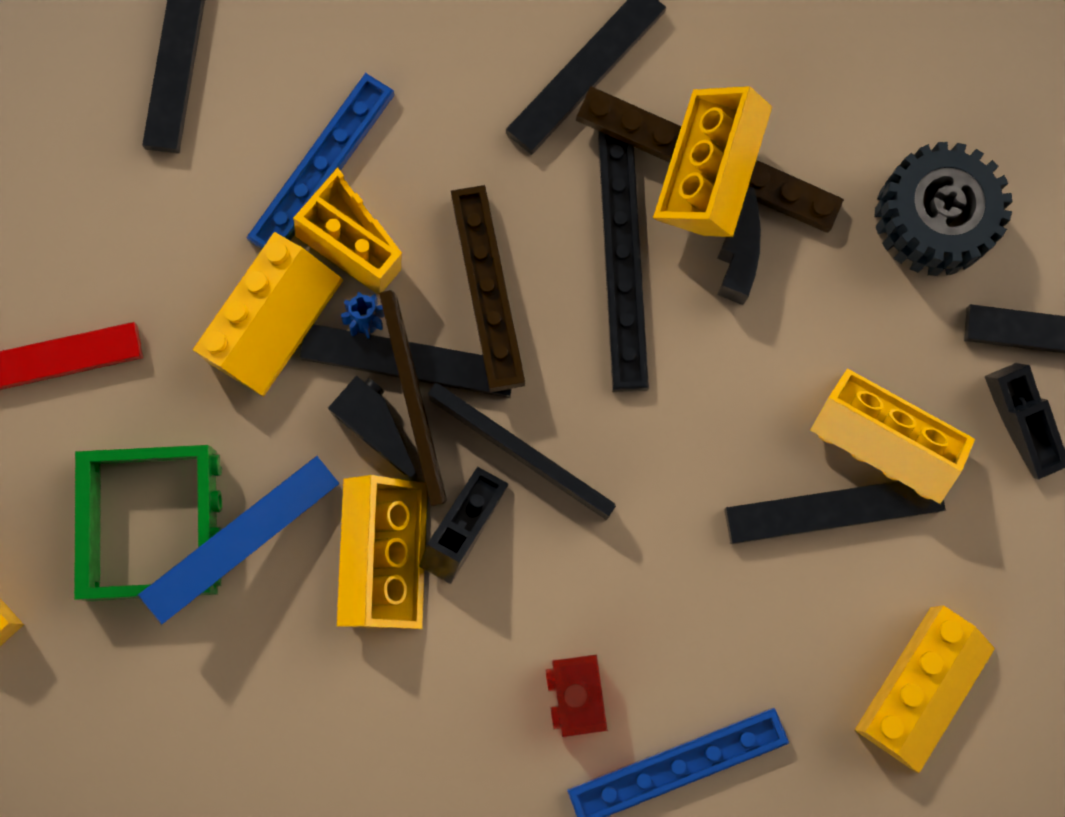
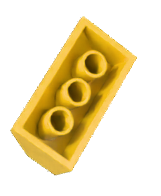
M752 87L693 89L653 215L655 220L703 236L733 237L772 110V106Z
M274 232L192 350L213 367L264 397L343 282V279L304 248Z
M848 368L828 397L810 429L824 442L835 444L849 452L856 460L867 462L881 470L886 477L904 483L914 489L921 497L932 499L941 504L961 474L975 441L973 437Z
M375 475L343 479L337 627L422 629L424 569L419 567L425 551L426 483Z
M946 606L930 607L854 731L916 773H920L995 648L976 626Z

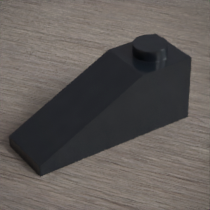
M356 375L332 402L328 410L408 479L415 481L418 476L385 399L382 397L385 391L370 378L364 382Z
M477 466L428 542L419 567L451 584L469 556L509 484Z

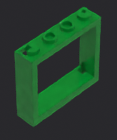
M209 445L75 451L74 600L140 599L137 595L151 585L100 587L101 464L197 459L199 548L222 530L221 527H217V512L222 511V494L220 490L216 491V476H221L222 467L220 466V454L216 455L215 449ZM221 578L200 595H218V586H221Z

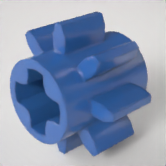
M357 292V296L350 301H344L347 312L341 314L343 325L350 324L349 329L352 336L359 332L364 333L367 338H370L371 333L376 331V329L383 330V323L380 318L385 316L382 305H378L376 294L369 297Z

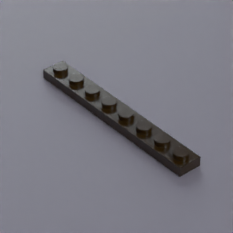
M590 86L575 120L669 163L681 129L680 125ZM756 160L749 187L755 189L757 202L823 232H830L844 201L843 198Z

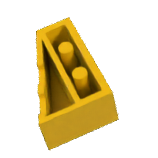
M337 167L293 217L295 236L379 295L401 271L402 252L378 220L372 217L363 205V200L357 193H354Z

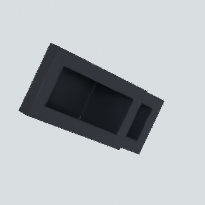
M749 186L733 237L725 238L717 259L730 264L717 295L744 305L749 297L760 255L761 227L759 207L755 189Z
M1014 363L986 375V382L1001 419L1034 478L1039 480L1064 469L1065 448L1049 401L1040 397L1030 365Z

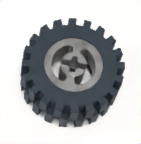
M938 142L932 150L929 144L920 147L915 154L911 152L905 157L885 182L877 197L881 201L875 207L874 217H882L876 225L878 235L887 234L888 237L882 243L887 251L892 247L898 250L899 253L894 257L897 262L902 264L906 259H909L913 262L910 270L917 273L926 266L930 276H938L944 269L946 276L956 274L962 267L965 270L972 266L1003 237L1007 230L1004 226L1011 220L1012 211L1005 209L1013 202L1012 194L1002 193V189L1008 184L1005 175L996 178L993 172L999 166L993 160L987 165L981 162L980 159L984 153L978 149H975L969 155L965 153L966 144L956 143L951 150H948V142ZM941 187L928 201L927 207L924 208L923 195L925 190ZM965 206L966 219L964 224L949 227L948 225L961 214V209Z

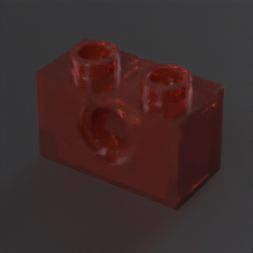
M597 654L552 660V668L545 669L548 692L555 691L557 706L550 707L553 730L560 729L562 737L608 731ZM574 684L580 685L586 694L584 702L577 707H572L565 701L566 689Z

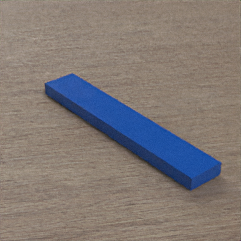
M365 72L246 237L249 242L263 249L274 232L291 241L295 235L293 217L337 167L340 171L395 96L393 89Z
M318 456L314 457L137 596L161 625L164 624L340 483Z
M770 708L569 788L567 792L577 817H607L789 744L776 709Z

